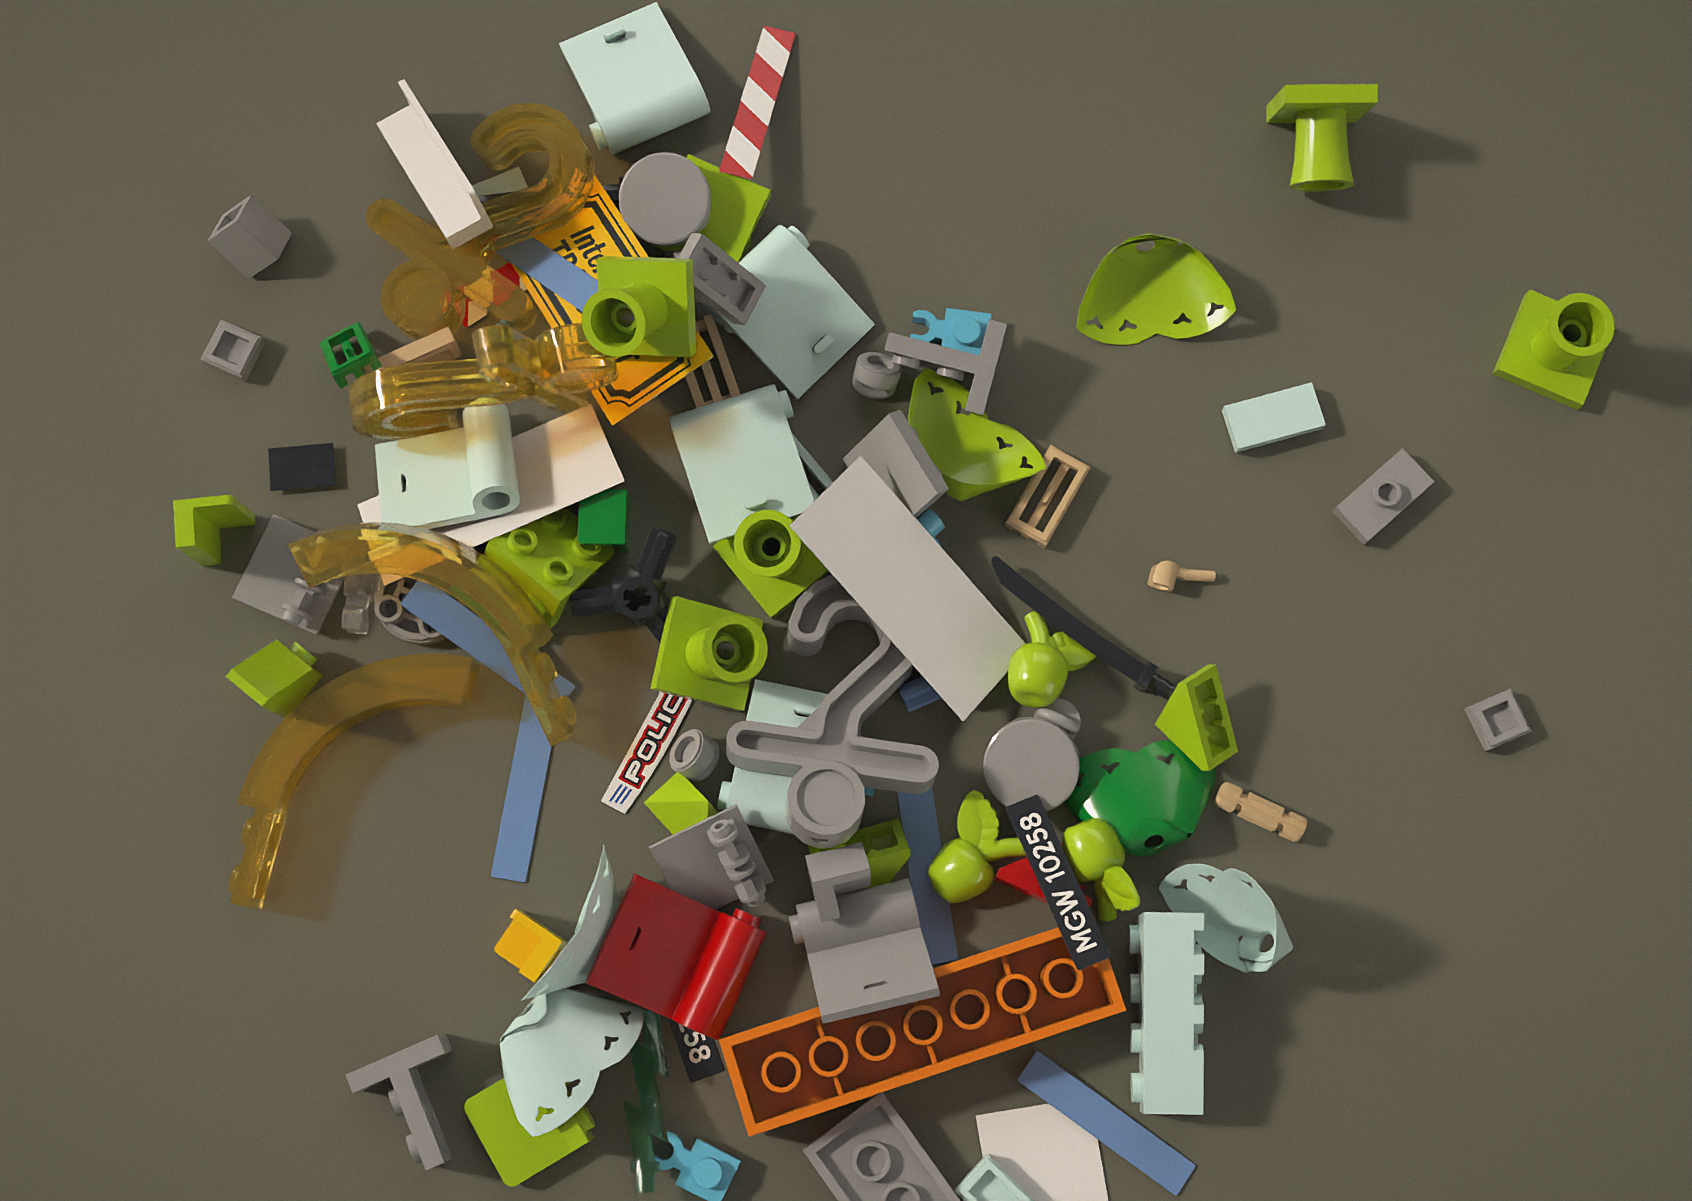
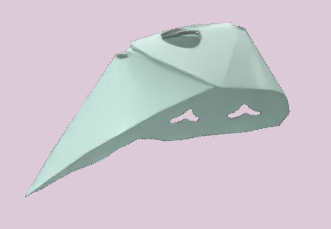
M604 845L598 870L577 922L575 934L543 977L521 1001L586 981L620 905Z
M1187 864L1169 873L1159 886V890L1172 912L1204 913V931L1196 930V942L1211 956L1228 966L1245 973L1250 971H1267L1293 949L1290 937L1272 900L1258 883L1245 872L1233 868L1221 871L1205 864ZM1199 875H1203L1205 877L1212 875L1215 878L1212 879V882H1209L1207 879ZM1183 879L1187 880L1188 890L1174 888V886L1181 885ZM1250 882L1252 884V888L1246 883ZM1271 934L1274 939L1273 947L1267 952H1260L1265 936ZM1240 936H1243L1242 940L1239 942L1238 938Z
M563 988L536 996L523 1012L514 1019L500 1039L503 1074L518 1122L532 1137L554 1130L571 1118L588 1101L594 1092L600 1070L620 1062L638 1039L643 1026L644 1013L642 1008ZM620 1012H632L631 1015L627 1017L629 1020L628 1025L625 1024L623 1017L620 1015ZM605 1036L619 1038L618 1041L611 1042L608 1050H604ZM580 1079L579 1085L572 1088V1095L568 1097L565 1082ZM539 1106L554 1109L553 1113L544 1114L540 1121H536Z

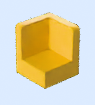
M515 909L510 916L513 921L494 947V951L519 968L518 972L537 983L551 967L568 942L522 910Z

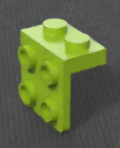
M564 507L498 537H493L487 544L476 574L518 608L523 617L534 622L547 632L559 621L569 597L611 561L614 555V548L612 546L579 544L578 517Z
M504 1078L469 1098L464 1105L465 1113L503 1182L510 1187L520 1184L595 1138L590 1130L595 1127V1123L585 1104L571 1118L554 1130L532 1137L518 1122ZM567 1089V1096L570 1097L571 1094ZM539 1106L536 1121H540L544 1114L553 1113L554 1109Z

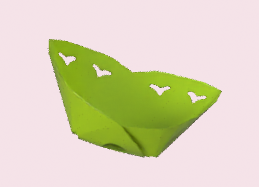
M1145 234L1128 238L1121 245L1112 248L1103 258L1091 278L1080 304L1076 328L1080 333L1093 340L1113 345L1137 344L1156 333L1175 339L1189 338L1209 332L1223 324L1234 314L1236 306L1231 289L1200 251L1180 239ZM1152 240L1155 243L1154 247L1148 251H1141L1136 248L1137 244L1142 242H1150ZM1212 302L1224 306L1223 309H1216L1213 315L1208 316ZM1182 313L1192 320L1191 323L1182 321L1179 324H1173V321L1178 319ZM1096 316L1103 329L1098 328L1096 324H1087V321L1092 320ZM1125 319L1137 326L1136 329L1127 327L1125 330L1119 331Z
M923 368L914 381L908 422L916 430L921 444L934 465L941 471L943 480L949 488L945 492L948 497L961 502L1030 477L1046 469L1044 460L1035 446L1011 426L989 420L985 411L983 415L970 412V415L956 414V401H960L961 407L965 409L969 391L955 380L936 374L937 371ZM928 382H931L935 388H943L944 391L931 395ZM997 437H1001L1004 443L1012 444L1013 447L999 449ZM1023 457L1027 458V464L1032 465V469L1020 468Z

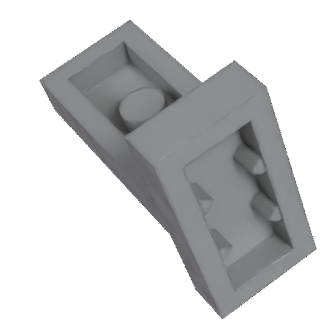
M691 233L682 251L667 250L663 257L693 259L694 302L710 304L734 324L745 325L766 288L763 282L703 234Z
M989 319L979 355L891 332L888 334L884 350L893 353L892 363L918 369L920 361L938 365L936 374L961 381L964 379L965 372L973 374L974 377L965 411L983 415L1007 324Z
M447 1034L435 1035L346 1074L352 1093L361 1092L391 1080L393 1088L388 1090L391 1105L398 1117L405 1116L411 1134L406 1136L408 1149L417 1164L423 1162L425 1170L453 1159L417 1068L453 1052Z

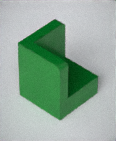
M606 489L579 501V544L616 546L619 553H629L631 499L627 489Z

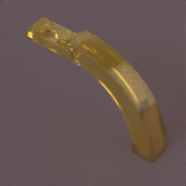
M364 522L335 526L303 536L288 544L309 588L349 575L368 573L393 574L428 583L460 600L485 622L502 644L550 746L567 740L576 728L574 722L577 721V715L574 706L567 695L561 697L554 682V679L557 678L554 663L546 652L541 654L539 647L544 646L553 636L550 628L527 593L509 574L483 554L447 535L422 527L387 522Z
M450 654L397 656L373 662L347 672L325 684L291 711L273 731L256 756L237 804L255 809L253 818L249 817L246 820L242 830L241 844L245 846L241 864H236L230 875L228 891L233 893L230 903L262 909L292 798L312 763L334 740L352 727L371 717L404 707L430 705L469 710L480 665L473 658Z

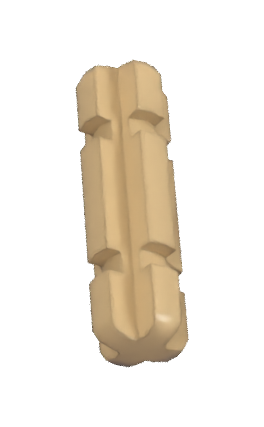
M1225 782L1220 786L1214 801L1217 807L1230 813L1235 810L1238 812V817L1271 832L1278 830L1279 836L1292 842L1299 841L1307 827V819L1292 811L1285 813L1283 807L1251 792L1244 794L1242 793V788L1232 783Z

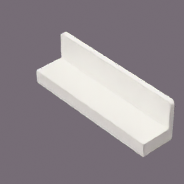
M403 79L398 84L409 106L376 124L451 248L455 249L493 228V225L472 185Z

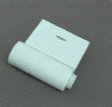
M657 2L559 43L593 112L596 122L589 125V128L600 151L607 148L611 155H615L711 113L701 83Z
M778 225L739 262L740 265L766 285L745 325L734 324L710 304L701 303V305L708 314L713 315L715 322L729 333L734 332L797 400L875 324L807 250L810 244L806 237L794 226H790L787 229L782 225Z
M775 384L668 417L709 544L734 537L740 523L754 512L775 510L787 515L791 519L800 516L814 502L787 418L794 416L787 391L778 392Z
M481 398L472 402L464 409V428L375 445L381 525L384 538L508 513L517 507L520 502L509 410L505 404L491 398Z
M755 679L746 721L797 728L808 717L796 714L810 716L828 694ZM735 767L732 782H722L717 809L725 810L737 804L747 825L793 834L786 819L787 791L792 777L743 770Z

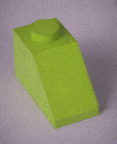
M276 639L232 668L225 677L260 706L287 719L323 675L312 667L318 659L295 641L289 648Z

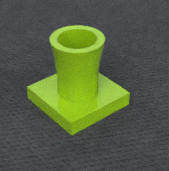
M1378 84L1285 85L1266 105V123H1296L1295 152L1290 189L1305 192H1322L1346 189L1354 185L1349 160L1347 123L1357 122L1378 103Z
M602 256L596 259L598 292L594 293L587 300L582 311L584 334L596 350L612 357L626 355L692 357L697 354L693 259Z
M1530 289L1522 299L1492 374L1578 410L1584 405L1605 349L1614 335L1615 323L1610 309L1602 300L1590 294L1573 293L1557 301Z
M760 510L750 514L740 523L734 537L717 542L713 545V548L769 617L774 619L794 603L814 582L823 579L830 571L791 529L790 525L799 516L790 519L779 511ZM779 541L781 545L779 553L774 556H767L766 551L769 545Z
M678 596L670 598L650 690L736 712L744 711L751 678L760 672L767 658V640L762 631L764 620Z

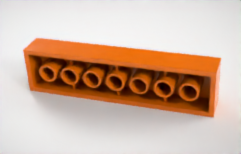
M1057 927L933 968L940 996L824 1024L822 1023L818 1006L719 1039L748 1136L750 1137L1126 1011L1109 958L1077 970L1061 932Z

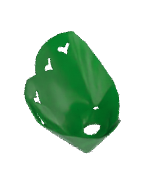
M1171 740L1153 742L1137 752L1118 748L1104 749L1079 759V775L1084 773L1081 787L1075 786L1070 796L1063 803L1079 823L1094 817L1104 819L1115 830L1125 850V854L1155 856L1189 839L1193 835L1215 784L1216 767L1210 771L1201 770ZM1170 754L1175 755L1171 759L1170 765L1156 759L1157 756L1168 757ZM1113 763L1120 764L1111 774L1100 767L1102 764L1111 766ZM1153 835H1160L1164 838L1161 845L1152 847L1144 845V842Z

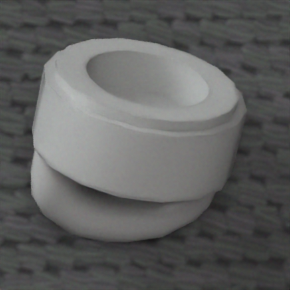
M867 352L861 354L857 359L852 380L854 389L860 395L869 399L883 400L891 397L896 390L901 376V365L892 363V357L882 353Z
M1057 698L1052 704L1047 707L1038 708L1034 713V717L1043 718L1059 725L1069 734L1072 740L1079 732L1081 725L1080 714L1076 707L1067 700Z
M691 729L683 733L674 743L670 752V766L674 771L691 781L702 782L712 774L717 766L719 746L712 738L700 730Z

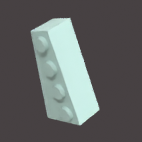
M1144 912L1137 916V925H1129L1128 928L1129 954H1137L1138 974H1129L1130 1003H1138V1023H1130L1131 1053H1139V1073H1131L1130 1090L1131 1102L1140 1103V1112L1143 1114L1203 1115L1204 1050L1203 1045L1198 1044V1034L1203 1033L1204 1004L1202 994H1197V984H1201L1202 975H1204V953H1202L1201 945L1196 944V930L1204 931V913Z

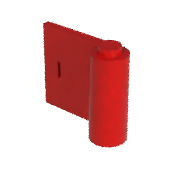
M634 873L585 982L719 1041L767 932L759 929L762 919L736 908L733 916H729Z

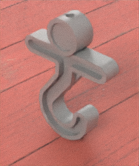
M833 575L814 582L797 599L788 624L787 638L791 650L801 656H812L818 653L823 647L828 632L834 625L845 620H858L868 624L875 630L880 640V646L822 699L820 706L797 728L754 721H740L729 729L726 740L727 757L735 767L743 770L792 777L786 799L787 822L796 837L803 843L816 848L837 847L847 842L857 832L865 807L864 787L909 794H922L933 786L939 769L938 758L930 748L865 738L861 735V724L909 679L913 665Z

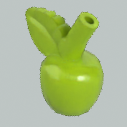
M1033 611L1024 617L1031 636V642L1022 645L1011 655L1008 668V687L1011 695L1017 702L1026 707L1042 708L1052 704L1059 697L1065 687L1068 671L1078 670L1087 666L1096 656L1063 632L1050 636L1044 618Z
M977 790L970 791L961 804L957 818V829L960 837L946 843L933 857L927 869L929 880L936 892L945 901L953 904L974 899L990 888L995 877L990 862L1007 857L1026 856L1018 837L996 840L1000 824L998 817H996L997 812L991 807L989 800L984 799L983 794Z
M1096 817L1066 828L1062 834V848L1077 881H1093L1098 918L1102 921H1112L1117 917L1116 909L1130 911L1138 908L1140 896L1129 875L1121 868L1125 862V850L1115 830L1104 819Z

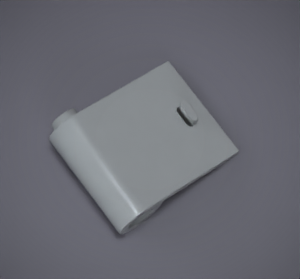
M908 878L836 895L840 918L821 922L815 900L797 904L798 914L789 916L795 945L805 943L823 1024L940 996L937 980L920 928L915 899Z

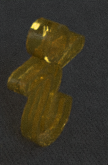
M516 103L493 112L474 129L470 141L472 149L488 168L502 170L510 166L519 156L525 153L543 152L550 156L549 169L545 177L536 185L481 203L493 228L455 249L451 248L438 225L431 227L391 199L381 198L374 201L368 207L365 219L370 229L385 244L410 260L398 265L387 276L381 289L380 300L384 314L409 339L417 341L446 327H449L452 334L456 332L465 317V299L512 331L523 332L534 325L538 312L534 302L519 286L487 265V262L499 249L564 227L583 209L593 189L595 164L588 144L578 128L561 111L541 103Z
M572 323L546 330L538 335L535 341L511 327L494 325L483 327L473 332L472 337L476 359L407 363L383 368L361 376L351 383L348 387L347 396L352 429L361 436L375 439L402 440L458 429L460 425L457 408L495 406L529 398L556 412H572L589 405L587 391L596 390L617 380L619 373L616 357L607 356L596 350L587 340L582 323Z

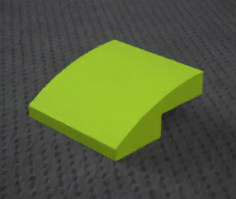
M688 154L686 158L692 161L705 175L712 195L708 225L698 234L706 236L739 263L745 257L752 243V234L771 198V190L745 178L722 173L719 171V167ZM686 242L671 247L652 246L666 252L667 250L682 251Z

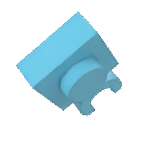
M946 308L945 320H938L929 311L917 310L913 312L912 322L926 325L929 331L925 335L911 334L910 338L941 344V346L979 355L987 324L992 314Z
M663 1130L660 1137L673 1145L674 1153L668 1159H662L658 1155L651 1154L648 1159L651 1165L661 1170H668L673 1167L680 1170L681 1172L675 1185L707 1201H722L742 1159L700 1138H697L692 1150L684 1147L683 1140L678 1134L673 1131Z

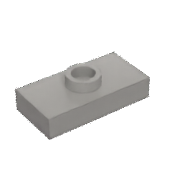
M1402 448L1334 508L1332 512L1364 545L1435 481Z

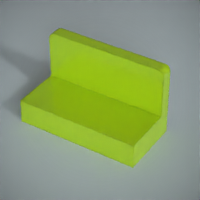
M232 495L173 500L176 548L202 566L222 565L220 528L256 524L255 514Z

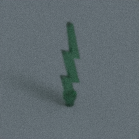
M642 1007L645 1045L636 1040L630 1050L641 1109L629 1101L623 1100L634 1157V1161L630 1162V1173H635V1193H655V1173L660 1172V1162L655 1160L650 1132L662 1141L668 1142L655 1070L665 1077L670 1076L660 1015Z

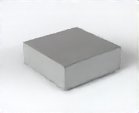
M220 320L200 360L205 365L246 382L266 341L256 334Z
M1511 688L1464 709L1484 751L1532 731Z

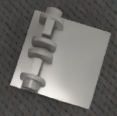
M273 514L232 598L318 635L358 551L340 543L341 541L325 533L321 535Z
M737 804L649 846L671 890L715 910L738 898L741 902L747 903L749 907L759 906L766 898L764 895L766 892L765 885L774 881Z

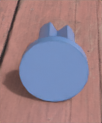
M923 676L899 687L909 712L942 699Z

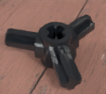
M652 528L637 565H629L625 576L613 577L612 585L578 589L569 597L573 616L584 617L616 612L618 619L631 618L637 627L644 623L658 642L661 643L668 612L666 605L670 602V599L664 592L668 580L662 576L677 542L676 536L664 529ZM640 584L648 588L645 595H651V601L644 600L641 605H636L631 601L634 595H628V589L635 590Z

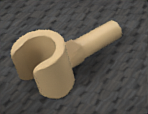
M1162 561L1151 568L1147 585L1160 591L1172 592L1176 579L1182 581L1214 582L1216 573L1211 570L1186 569L1179 567L1178 564L1172 561Z

